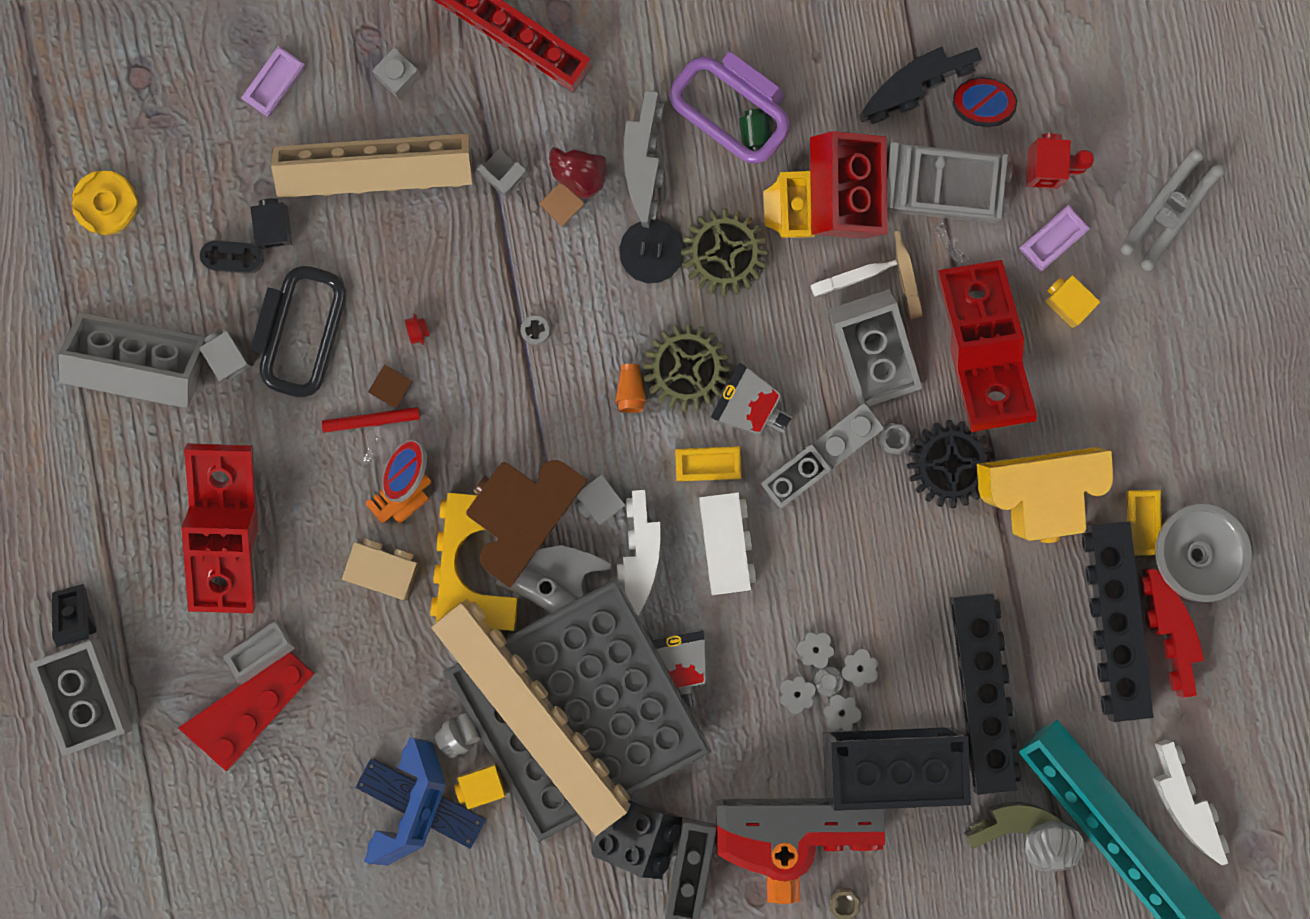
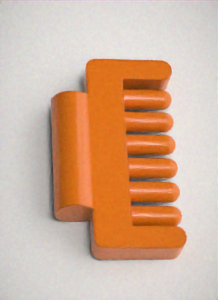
M424 472L419 487L406 500L392 502L385 497L383 489H381L379 493L388 504L376 494L373 496L376 503L373 500H367L366 505L381 523H386L394 517L401 524L430 499L424 490L432 484V481Z

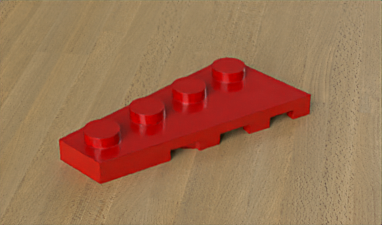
M289 652L178 727V729L221 768L228 771L313 677L315 672L293 652Z

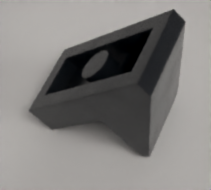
M83 584L52 593V639L57 647L88 639L89 635L96 633L95 621Z

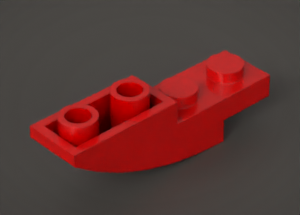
M1142 569L1144 577H1140L1139 582L1142 595L1147 596L1149 609H1145L1147 626L1149 629H1153V634H1167V639L1163 640V648L1166 658H1171L1173 670L1169 672L1171 690L1176 691L1177 696L1183 698L1197 696L1192 663L1204 661L1194 623L1179 595L1170 588L1162 575L1156 569Z

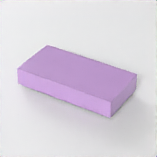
M278 45L241 99L270 118L306 65Z
M1067 205L1019 249L1036 269L1042 272L1090 228L1072 207Z

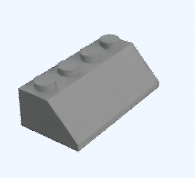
M79 312L58 353L59 383L188 408L197 387L203 358L199 347L205 344L204 339L206 337Z

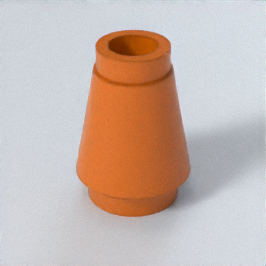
M623 364L621 365L615 404L618 405V411L622 413L643 412L647 399L640 365Z

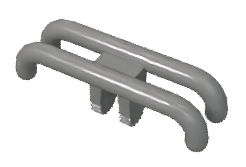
M1194 149L1183 160L1120 247L1121 253L1129 256L1134 252V248L1155 220L1164 225L1166 228L1141 262V267L1145 271L1154 269L1155 263L1216 181L1224 175V167L1220 164L1214 165L1201 179L1189 197L1177 191L1194 167L1203 159L1204 153L1200 149Z

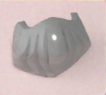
M1055 820L1043 822L1028 832L1025 843L1027 859L1032 867L1038 871L1059 872L1067 870L1081 860L1084 854L1083 838L1078 830Z

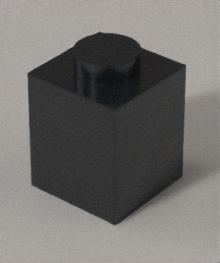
M277 198L259 200L258 206H250L255 246L260 249L292 245L288 207L283 202L278 203Z

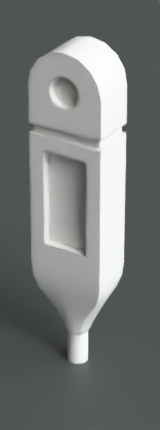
M895 259L887 263L869 264L834 276L831 279L828 278L810 285L814 297L821 296L833 290L870 279L889 267L897 265V261Z

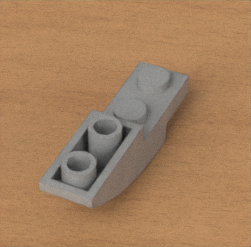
M645 91L640 121L626 120L624 135V165L628 190L642 226L647 228L650 227L651 219H657L659 201L654 200L656 188L663 187L665 169L660 168L659 158L649 157L650 154L656 153L658 135L653 134L655 122L661 123L664 111V103H659L658 93Z
M864 402L764 480L761 485L778 507L782 509L886 427L869 405Z

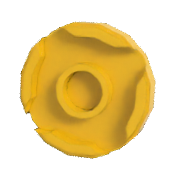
M105 170L91 172L80 179L73 190V214L79 224L92 233L105 236L117 234L127 228L136 216L138 208L136 191L130 181L117 172Z

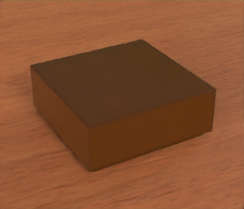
M384 364L368 393L397 409L413 381Z

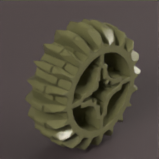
M727 208L722 209V218L717 219L716 212L711 210L709 211L710 222H707L703 216H699L697 220L701 228L699 229L692 224L688 227V230L695 235L694 238L689 236L683 237V242L690 245L691 248L681 249V255L691 256V259L683 262L682 266L684 269L694 267L695 270L688 275L689 280L695 279L698 275L701 277L697 288L702 289L706 282L711 284L708 292L710 295L715 293L716 286L722 287V297L727 296V287L731 286L733 293L739 295L740 288L738 284L742 283L747 290L752 287L748 279L749 276L754 280H760L761 275L754 270L755 267L766 269L767 263L758 260V257L768 256L769 251L759 249L758 246L764 245L767 242V238L760 237L756 239L755 235L762 228L760 225H757L750 230L748 228L752 222V217L750 216L743 223L739 222L738 220L741 215L739 210L735 211L733 219L728 218ZM722 227L739 231L746 237L747 241H730ZM712 230L715 246L713 249L706 251L705 254L698 256L697 248L701 239ZM720 238L722 244L727 245V249L730 247L734 250L729 256L730 268L726 260H722V257L719 259L715 255L720 250ZM751 250L752 257L749 266L737 276L734 259L744 254L745 251ZM719 264L724 269L727 278H718L709 274L702 265Z
M688 323L685 326L684 334H680L678 325L673 326V333L675 335L673 337H670L666 330L661 331V336L665 342L661 344L657 339H653L651 344L658 349L657 352L646 350L645 356L654 359L653 363H643V369L653 370V374L644 376V381L651 382L655 380L656 382L649 389V392L653 394L659 389L663 392L658 398L659 403H663L667 396L672 398L669 408L672 410L676 407L677 401L683 402V412L688 411V402H693L696 411L700 410L701 404L699 399L702 398L707 405H711L713 401L708 395L710 392L718 397L722 395V391L716 387V384L719 383L725 386L728 384V380L720 377V373H729L731 371V367L721 366L720 363L728 360L729 354L718 355L717 351L724 347V343L718 342L715 346L711 344L716 334L711 332L706 339L701 337L704 332L703 326H699L696 335L691 334L692 326ZM694 342L704 347L705 350L691 356L685 354L677 343ZM669 349L675 360V367L666 376L661 378L659 363L664 352ZM677 354H679L682 360L687 359V363L689 360L695 362L701 359L692 368L693 377L697 382L691 376H686V373L684 376L679 373L672 377L681 368L680 358ZM712 358L714 364L713 378L705 387L699 377L698 369L705 361ZM679 380H686L694 387L697 393L680 394L667 386Z

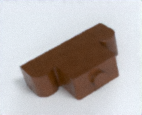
M551 460L541 466L538 474V484L509 463L502 462L490 478L485 475L474 490L478 495L467 509L466 514L498 538L497 541L490 542L483 547L480 553L481 565L487 572L509 588L516 582L588 481V479L562 461Z

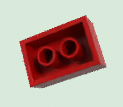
M830 131L810 137L811 235L866 239L888 234L886 136Z

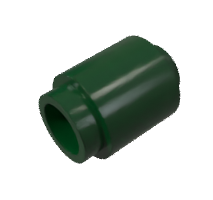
M751 109L744 112V117L739 118L742 144L748 149L756 151L761 149L773 134L771 116L764 114L762 109Z

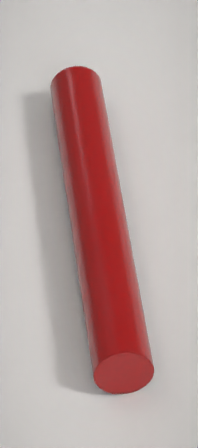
M419 407L327 419L322 420L323 433L420 420Z

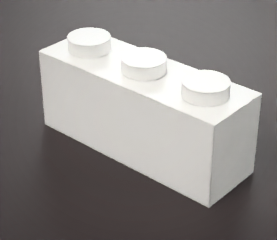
M739 492L699 497L711 595L751 590L750 583H756L754 563H747L746 551L752 550L750 531L743 532L742 518H748L746 499H739Z

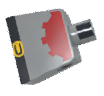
M739 363L710 420L760 436L765 425L784 433L792 416L776 408L782 394L745 365Z
M703 629L651 639L687 706L697 705L693 686L706 684L705 638Z

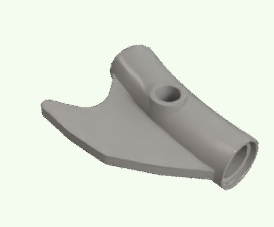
M559 545L538 549L512 587L509 588L498 579L495 585L517 593L552 613L584 596L582 579L586 573L609 570L612 565L590 553ZM544 581L551 583L552 591L550 593H544L541 590V584Z

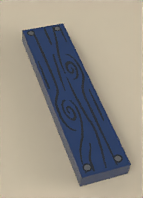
M371 758L355 788L405 814L410 801V793L416 781ZM442 795L431 828L471 849L486 818Z

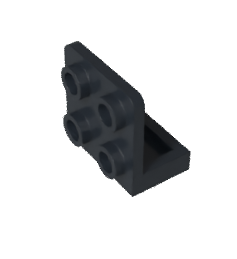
M629 800L628 802L631 805L627 813L595 837L591 849L592 855L642 878L662 880L663 874L667 871L670 864L669 856L674 842H676L680 835V824L683 817L669 812L656 811Z

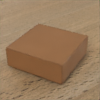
M559 183L539 205L563 228L585 203L566 186Z

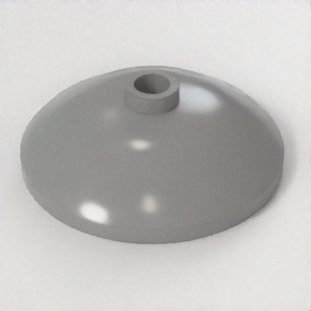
M1195 504L1176 511L1165 521L1156 540V561L1163 579L1176 593L1192 601L1214 602L1232 595L1241 587L1250 571L1252 550L1244 527L1231 513L1214 505ZM1193 550L1199 554L1198 561L1193 560L1191 556Z

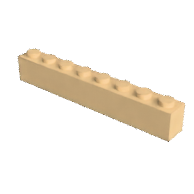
M468 598L437 621L431 627L432 630L594 835L597 836L627 813L631 805L628 802L630 800L628 793L620 784L615 785L608 777L609 770L604 762L599 758L594 759L587 750L589 745L585 738L579 732L574 733L566 724L568 718L561 708L551 705L546 698L548 693L538 680L533 681L525 672L527 666L517 654L512 655L506 648L505 644L507 642L502 633L496 628L491 629L484 620L486 614L476 602L471 603Z

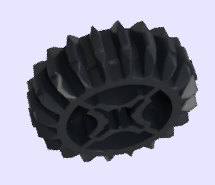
M947 420L945 422V431L942 430L938 422L934 423V435L928 429H923L921 433L926 441L924 442L918 438L913 440L914 445L920 448L919 452L915 450L908 451V456L917 458L916 463H907L906 467L907 469L917 468L918 473L911 475L909 480L913 482L920 479L922 484L917 486L915 491L920 493L927 488L929 492L926 494L925 500L930 502L937 495L936 505L938 507H942L945 499L948 498L950 508H956L958 497L962 505L967 506L969 505L967 494H970L975 500L980 498V494L976 490L978 486L977 464L995 461L994 459L985 460L984 455L993 452V448L991 446L984 449L981 448L980 445L987 440L985 435L975 440L973 436L977 431L971 432V429H969L967 433H964L965 422L960 421L956 430H953L952 420ZM945 438L942 456L935 460H925L930 447L937 440ZM955 438L968 444L974 452L975 458L961 456L958 452L957 444H955ZM949 455L954 456L953 460L957 459L958 463H967L966 465L953 468V474L947 472L949 468L945 469L944 466H935V464L949 460ZM976 468L971 482L963 489L957 491V483H959L961 471ZM926 470L941 472L944 476L945 484H947V491L933 484Z

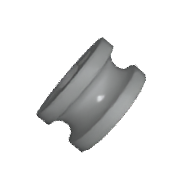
M532 315L522 322L520 332L527 343L540 345L547 341L550 335V327L543 317ZM534 321L539 322V326L544 325L545 328L544 332L539 333L538 339H531L533 337L532 334L527 336L526 329L531 328V322Z

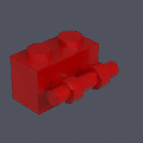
M1042 134V138H1037L1027 151L1025 187L1058 189L1069 180V175H1081L1093 165L1094 156L1088 150H1080L1075 156L1070 155L1071 140L1062 139L1061 134Z

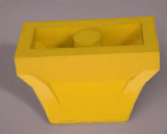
M810 171L780 172L777 181L763 191L765 226L779 232L782 238L815 237V235H811Z

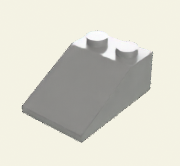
M890 289L828 310L859 406L864 402L872 406L922 389L898 305Z

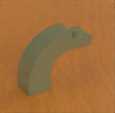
M1005 802L988 807L993 820L988 821L987 818H983L969 825L970 830L964 832L968 844L974 849L1005 834L1015 832L1028 834L1030 829L1049 820L1063 822L1047 810L1036 805L1023 802Z

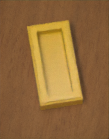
M740 446L675 449L676 482L741 479Z
M1161 490L1126 491L1127 522L1130 521L1134 556L1156 555V540L1162 527Z

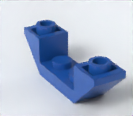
M409 737L407 745L402 751V759L398 768L418 777L411 790L410 801L405 814L399 822L398 833L375 830L373 837L368 843V851L364 862L388 866L424 847L446 787L432 742Z

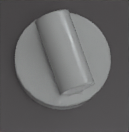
M468 713L461 714L458 718L453 717L449 719L434 735L439 750H442L446 756L452 759L459 754H465L474 747V743L480 740L475 725Z

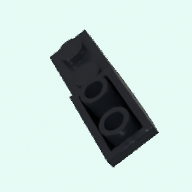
M939 47L913 60L890 77L871 97L859 116L861 122L870 120L871 124H875L889 118V112L901 109L902 113L913 110L920 106L919 101L925 96L924 85H926L927 89H932L946 82L945 78L957 74V77L961 78L975 72V66H978L982 60L978 48L976 47L946 58L943 47Z

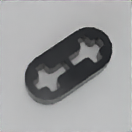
M210 241L204 244L200 251L202 264L216 272L253 274L260 270L264 262L261 250L249 243ZM215 248H218L220 253L229 255V260L218 259L217 265H213V261L207 256L208 253H214ZM247 250H251V254L256 257V262H250L249 267H246L244 262L235 260V255L245 256Z

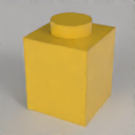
M1073 275L1065 281L1059 277L1048 288L1047 292L1050 296L1044 301L1071 328L1078 326L1100 303Z
M496 763L459 775L457 778L459 784L454 785L460 804L465 802L467 809L504 798L507 795L500 770Z

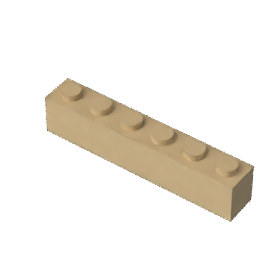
M469 134L273 147L271 162L277 198H297L310 195L329 196L340 193L360 194L370 191H396L400 189H428L431 187L472 185L473 165Z

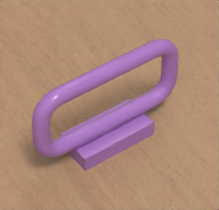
M730 51L723 58V64L710 57L693 59L677 76L670 88L669 98L674 109L741 160L755 164L768 160L786 139L790 128L788 115L779 106L785 98L781 89ZM709 70L776 120L777 128L761 149L756 151L748 149L683 100L682 92L697 72Z

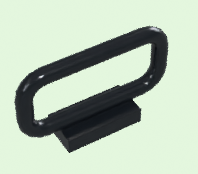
M300 266L293 268L286 275L281 290L267 287L250 351L262 354L260 375L268 388L294 397L311 396L320 389L325 378L346 302L347 291L344 282L337 275L311 266ZM301 279H309L329 285L333 289L334 294L309 382L301 385L277 378L273 374V365L295 285Z

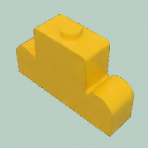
M1090 447L978 463L979 494L981 499L989 505L1002 510L1011 509L1012 533L1015 536L1028 541L1040 540L1042 543L1060 541V536L1085 532L1084 493L1092 496H1102L1110 490L1113 484L1112 452L1100 447Z

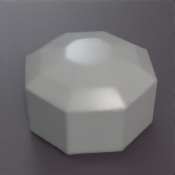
M890 423L880 432L879 444L886 453L899 455L910 447L911 433L905 425Z

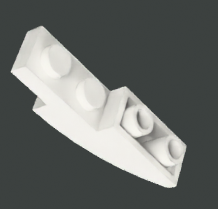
M645 490L632 491V498H626L627 518L634 517V530L628 531L629 550H636V556L623 557V564H617L618 581L625 583V593L637 615L641 612L648 598L655 578L661 540L660 522L647 523Z
M1168 739L1156 742L1155 746L1165 774L1153 778V781L1168 813L1179 829L1200 851L1220 865L1228 864L1225 854L1229 853V847L1224 835L1218 834L1215 825L1216 822H1219L1217 811L1213 803L1208 804V801L1201 797L1192 798L1193 795H1196V790L1190 776L1185 777L1182 764H1185V757L1181 747Z

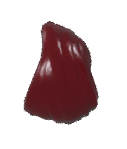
M556 147L550 150L549 166L553 177L575 195L588 199L603 188L606 181V158L604 156L578 150H571L565 153Z

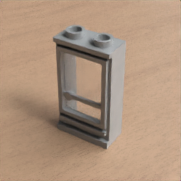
M891 142L888 146L887 212L998 223L1002 219V215H1007L1009 196H1004L1005 183H1010L1012 176V164H1007L1008 154L1001 155L914 146Z

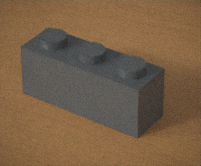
M683 817L665 919L700 918L716 833L715 823Z

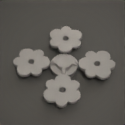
M809 632L805 635V640L797 644L796 651L800 656H803L802 662L804 665L810 666L813 664L816 668L820 669L814 677V685L810 682H805L801 676H796L793 681L789 679L784 680L780 684V691L783 693L779 698L780 703L785 706L788 705V710L792 714H799L804 708L812 707V697L815 695L816 690L824 696H832L829 701L830 706H826L823 710L824 715L828 717L827 726L834 731L840 728L844 731H849L853 727L852 723H856L861 719V711L855 707L856 702L853 698L847 697L844 699L843 696L837 694L843 686V678L847 681H853L856 687H861L864 683H874L878 677L875 670L878 666V661L875 658H870L868 651L859 649L854 653V656L847 655L844 662L846 666L842 669L841 674L833 667H826L828 658L834 655L833 647L829 646L831 643L830 636L826 633L815 635L813 632ZM814 647H818L817 653L813 652ZM859 665L863 667L862 671L857 670ZM798 691L800 692V696L795 697L794 693ZM840 710H844L843 716L839 715Z

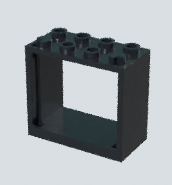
M954 727L823 732L825 798L834 811L971 805L968 736ZM938 733H948V736L938 737Z

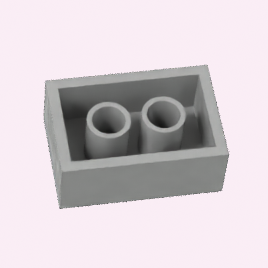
M100 638L89 640L28 663L62 757L133 730Z

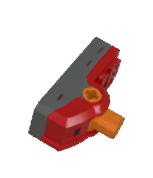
M826 798L716 800L717 854L739 867L766 875L767 903L791 904L800 902V877L807 873L813 864L816 846H823L824 851H843L844 845H848L852 851L883 850V845H885V809L834 811ZM782 846H787L788 849L785 852V857H779L778 855L781 852Z

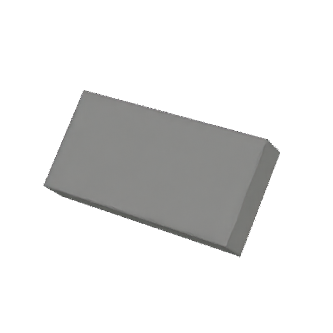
M275 620L226 653L223 658L236 681L242 685L294 650L295 646L282 624Z

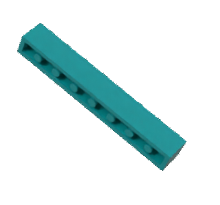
M1057 719L1036 731L1020 749V755L1156 919H1222Z

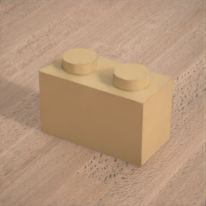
M364 538L363 544L354 542L342 580L401 600H407L419 566V562L412 560L414 554L396 548L394 554L381 550L382 543Z

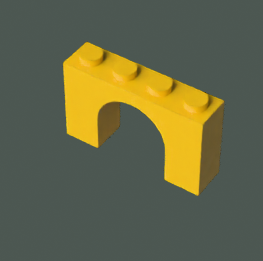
M447 493V499H441L440 518L445 519L444 532H438L437 551H442L441 564H435L433 579L434 584H439L438 597H432L430 615L436 617V623L468 598L471 603L476 602L486 614L484 620L491 629L514 631L516 630L519 597L478 593L463 582L458 572L457 556L460 547L472 534L486 530L466 514L467 509L477 495Z

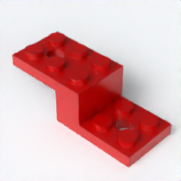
M1003 260L938 270V280L951 326V356L971 432L1036 422L1037 412L1022 361L1024 335ZM978 290L983 292L985 296L977 299L971 297L969 293ZM992 392H1001L1006 397L995 401L988 395Z
M187 443L184 455L189 508L181 530L188 612L253 614L256 606L252 549L258 533L253 445ZM222 471L227 474L229 480L225 482L217 481L212 473ZM222 577L226 579L228 585L218 586L212 581V578Z

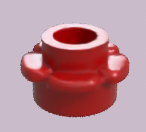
M413 314L412 318L404 320L410 343L412 345L421 342V345H424V338L429 337L425 319H418L417 315Z

